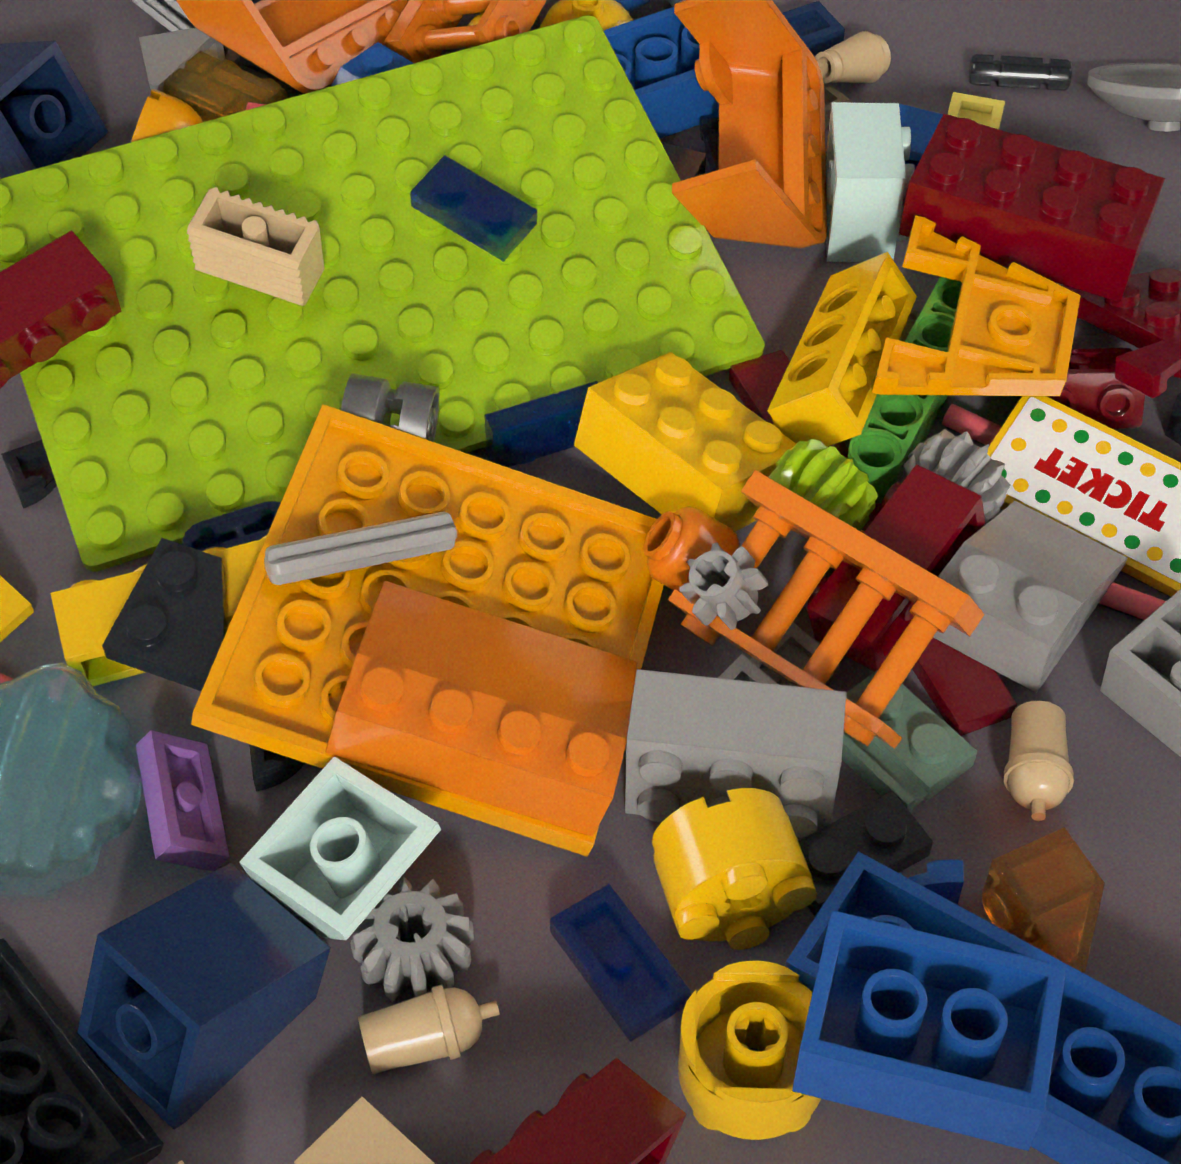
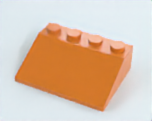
M384 581L339 703L326 753L593 837L614 797L627 743L637 661Z

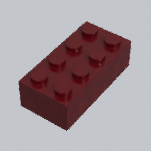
M943 114L909 181L899 235L910 237L915 215L925 217L936 223L935 233L955 243L963 236L981 245L979 255L1001 266L1009 268L1011 263L1015 262L1055 283L1121 303L1149 231L1165 178L1146 173L1139 168L1126 167L1098 159L1081 151L1068 150L1033 140L1026 135L1013 134L982 125L968 118H958Z

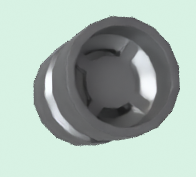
M352 373L345 388L341 410L434 442L439 412V388L403 382L395 390L391 389L387 379ZM391 413L400 415L399 426L390 425Z

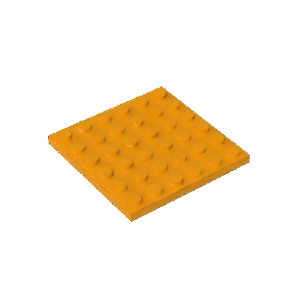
M322 404L195 705L191 725L323 769L334 757L327 754L326 749L336 712L384 581L637 661V669L641 670L664 586L650 576L647 567L648 557L643 552L646 536L657 519ZM437 512L449 513L457 530L455 545L450 550L282 585H275L270 582L264 564L265 551L272 545ZM336 757L388 791L588 857L594 846L598 828L594 836L591 837Z

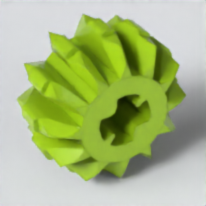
M810 439L809 441L799 440L792 450L788 449L776 462L775 465L777 467L770 474V479L857 530L862 529L870 520L868 516L876 507L877 492L868 483V475L860 471L853 464V459H847L841 455L836 447L829 446L827 448L820 440Z

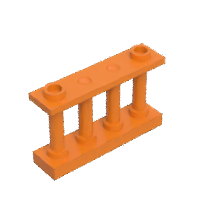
M409 0L384 43L389 49L413 63L438 57L442 50L474 47L528 32L547 0ZM484 12L477 25L457 27L463 15Z
M755 470L741 490L758 508L753 516L757 523L741 545L754 558L755 564L753 568H758L779 536L786 538L790 530L808 540L803 547L808 553L751 637L737 628L730 630L718 616L705 626L692 613L695 604H691L681 592L674 589L668 600L687 614L680 625L711 646L715 644L719 636L798 687L833 690L825 684L881 600L889 601L895 592L914 603L909 611L914 617L856 704L846 698L844 732L868 747L874 737H877L895 749L902 737L881 721L879 717L937 631L944 634L948 626L951 625L970 637L985 614L965 592ZM841 561H844L860 571L855 578L860 585L803 670H801L773 651L829 567L837 569Z

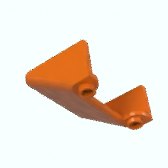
M176 0L190 22L199 31L305 94L331 86L341 66L377 42L386 46L384 43L385 39L409 0H261L254 4L252 0Z

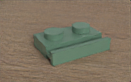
M877 671L846 693V698L856 704ZM901 684L879 717L881 721L902 737L895 749L877 737H874L867 747L843 732L842 761L880 796L893 791L911 814L913 808L923 800L929 801L974 766L977 750L903 684Z

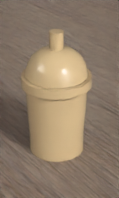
M1030 701L1021 704L1012 713L1009 760L1004 768V784L1020 806L1031 810L1033 820L1042 821L1046 818V810L1055 808L1066 798L1067 793L1073 787L1074 773L1069 763L1065 712L1059 706L1050 702Z
M439 985L432 987V992L360 1015L358 1020L372 1074H377L449 1057L450 1060L460 1058V1053L470 1049L479 1040L482 1032V1020L498 1016L500 1013L496 1001L478 1005L475 998L467 991L455 987L443 989V986Z

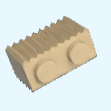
M217 187L209 189L188 225V241L191 242L190 249H192L191 256H194L193 263H196L195 270L301 306L306 305L325 269L320 228L317 220L308 222L305 216L297 219L295 213L286 215L283 209L274 211L272 205L264 208L261 202L253 204L250 198L241 200L239 194L231 197L228 191L220 193Z

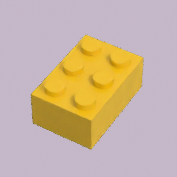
M672 352L588 387L574 446L660 514L668 511L674 513L676 510L690 506L702 510L735 532L756 521L753 516L758 508L741 492L750 476L757 470L769 477L777 467L775 465L776 462L788 449L792 450L796 445L778 427L763 420L736 400L733 394L718 387L695 370L688 361L676 356Z

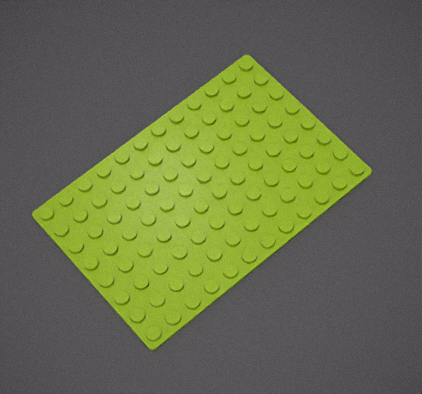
M585 15L0 179V272L72 230L111 275L122 311L113 316L102 328L85 333L60 348L58 353L49 360L37 362L20 373L81 560L87 570L97 572L153 554L161 538L185 544L275 515L322 404L341 410L345 388L352 373L387 379L391 389L395 390L403 382L438 387L440 394L439 412L434 442L468 453L580 417L588 387L669 352L688 361L703 376L729 369L731 365L763 355L764 340L705 226L701 225L672 194V183L681 180L599 21L595 17ZM217 187L220 193L228 191L231 197L239 194L241 200L250 198L253 204L261 202L264 208L272 205L274 211L283 209L286 215L295 213L297 219L305 216L308 222L317 220L320 228L325 269L306 305L301 306L194 269L196 263H193L194 256H191V242L188 241L187 229L209 189ZM391 413L390 425L399 426L400 415Z

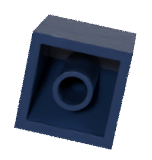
M56 40L0 44V178L81 157L108 133L107 128Z
M229 863L97 934L77 1033L100 1061L175 1130L190 1119L316 999L331 947L235 865Z

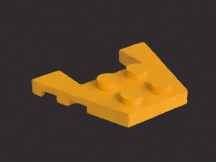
M915 215L902 267L962 283L948 350L944 352L886 337L872 393L880 395L1060 396L1067 380L1081 295L1015 262H1012L1007 269L979 255L981 245L963 236L955 243L934 232L935 222Z

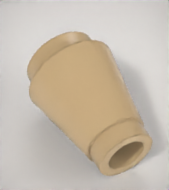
M862 31L818 53L815 58L825 84L874 83L888 70L891 54L884 38L868 31Z

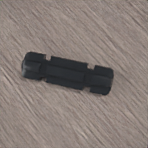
M975 54L972 56L969 66V81L972 85L991 86V81H998V87L1040 89L1041 84H1047V90L1065 91L1069 88L1072 79V63L1068 59L1050 58L1049 63H1043V58L1001 55L1000 60H993L994 55Z

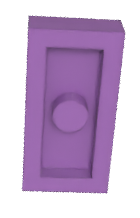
M150 730L136 744L155 860L214 872L229 858V852L208 744Z

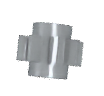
M718 543L712 544L711 551L703 553L696 560L689 559L687 562L690 566L689 583H685L679 588L684 597L691 604H695L692 613L702 624L707 626L718 616L730 630L736 628L737 621L746 618L751 613L758 614L761 611L757 605L758 590L768 586V581L757 568H753L755 560L744 547L738 548L731 556L724 552Z

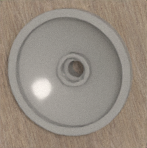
M1125 63L1100 66L1088 71L1087 85L1096 96L1118 112L1138 119L1148 120L1147 128L1150 130L1165 132L1180 130L1181 64Z

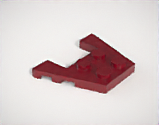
M1160 268L1151 272L1131 274L1121 303L1061 285L1081 295L1077 319H1083L1139 348L1116 357L1115 379L1150 398H1155L1166 391L1167 379L1172 375L1181 378V271L1172 268Z

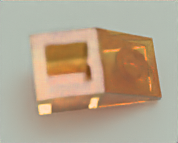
M1065 827L992 859L982 892V901L990 921L995 926L1006 930L1019 939L1085 973L1105 882Z

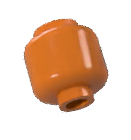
M684 507L676 510L674 513L671 511L665 512L651 526L644 542L643 552L648 557L647 567L650 576L673 591L676 589L680 592L679 587L689 583L690 566L687 563L689 559L696 560L703 553L711 551L712 544L718 543L724 552L732 556L740 548L737 534L730 527L694 507Z

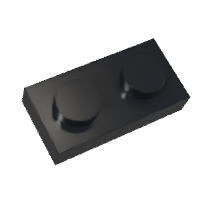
M893 791L798 841L817 892L816 899L807 907L816 917L858 851L898 873L930 856L933 845L932 839Z

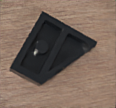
M161 538L102 645L106 658L202 691L227 632L224 613V600L226 598L225 570L222 558Z

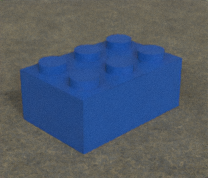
M831 910L799 1050L792 1091L1029 1151L1046 1109L1067 966Z

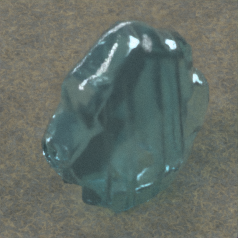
M62 662L39 665L11 681L0 683V896L5 898L27 897L32 900L48 901L61 889L92 874L99 861L100 848L129 829L137 815L141 800V776L124 755L128 746L130 722L120 707L101 696L81 671Z

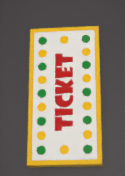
M1022 396L989 445L987 452L991 459L1005 463L1001 476L1011 485L1000 509L1004 510L1014 501H1017L1128 557L1125 566L1121 570L1122 572L1172 597L1181 589V462L1047 396Z

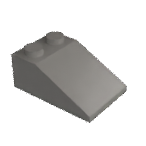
M1014 501L967 539L938 576L968 594L985 615L970 637L949 625L944 634L937 631L933 638L1037 693L1101 601L1110 585L1121 572L1128 557Z

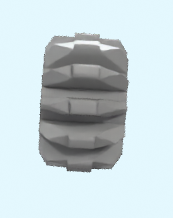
M946 429L915 447L908 455L909 460L904 464L905 469L899 480L902 483L917 464L981 495L986 524L1000 513V507L1004 503L1006 493L1011 486L1001 476L1005 463L993 460L987 454L989 444L979 447L973 444L967 431L955 437Z
M403 876L398 887L399 893L393 896L387 893L357 927V934L353 935L351 940L353 959L357 960L358 963H362L360 967L362 979L369 987L383 983L385 996L389 997L392 1003L405 989H413V996L417 997L428 993L427 987L432 984L435 986L442 985L443 989L452 988L454 986L453 971H468L470 966L471 951L467 946L471 945V941L474 940L473 923L469 920V917L463 916V902L458 898L457 893L441 897L440 886L436 884L434 879L421 891H413L411 883Z

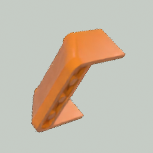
M685 0L674 4L675 15L700 44L699 59L695 61L697 81L704 91H709L719 103V170L672 183V194L701 225L705 226L706 230L714 238L801 249L824 243L827 237L825 93L822 73L816 58L773 0Z

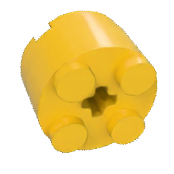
M757 788L727 790L731 802L709 808L704 797L691 801L670 814L653 833L651 843L655 852L653 855L655 867L680 938L700 941L727 940L730 948L734 950L749 949L763 943L769 937V927L782 921L794 911L807 907L816 899L817 892L811 873L780 798L769 791Z
M742 961L729 964L716 971L713 979L704 984L697 992L695 989L687 1000L681 1019L678 1076L683 1094L693 1110L694 1117L705 1128L718 1130L724 1134L741 1139H769L802 1129L806 1126L817 1108L821 1098L792 1091L799 1050L813 992L799 981V975L789 968L767 961ZM750 1048H753V1049H758L759 1051H752V1050H749V1049H750Z

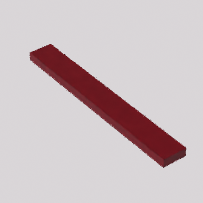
M783 350L731 365L729 371V381L745 406L773 425L772 417L767 410L790 363ZM843 441L830 445L836 447L839 453L847 458L849 449ZM882 503L876 504L875 509L868 516L870 520L862 529L866 530L880 512ZM935 638L931 639L912 668L945 722L960 736L1012 718V713L1017 707L1016 701L995 670Z

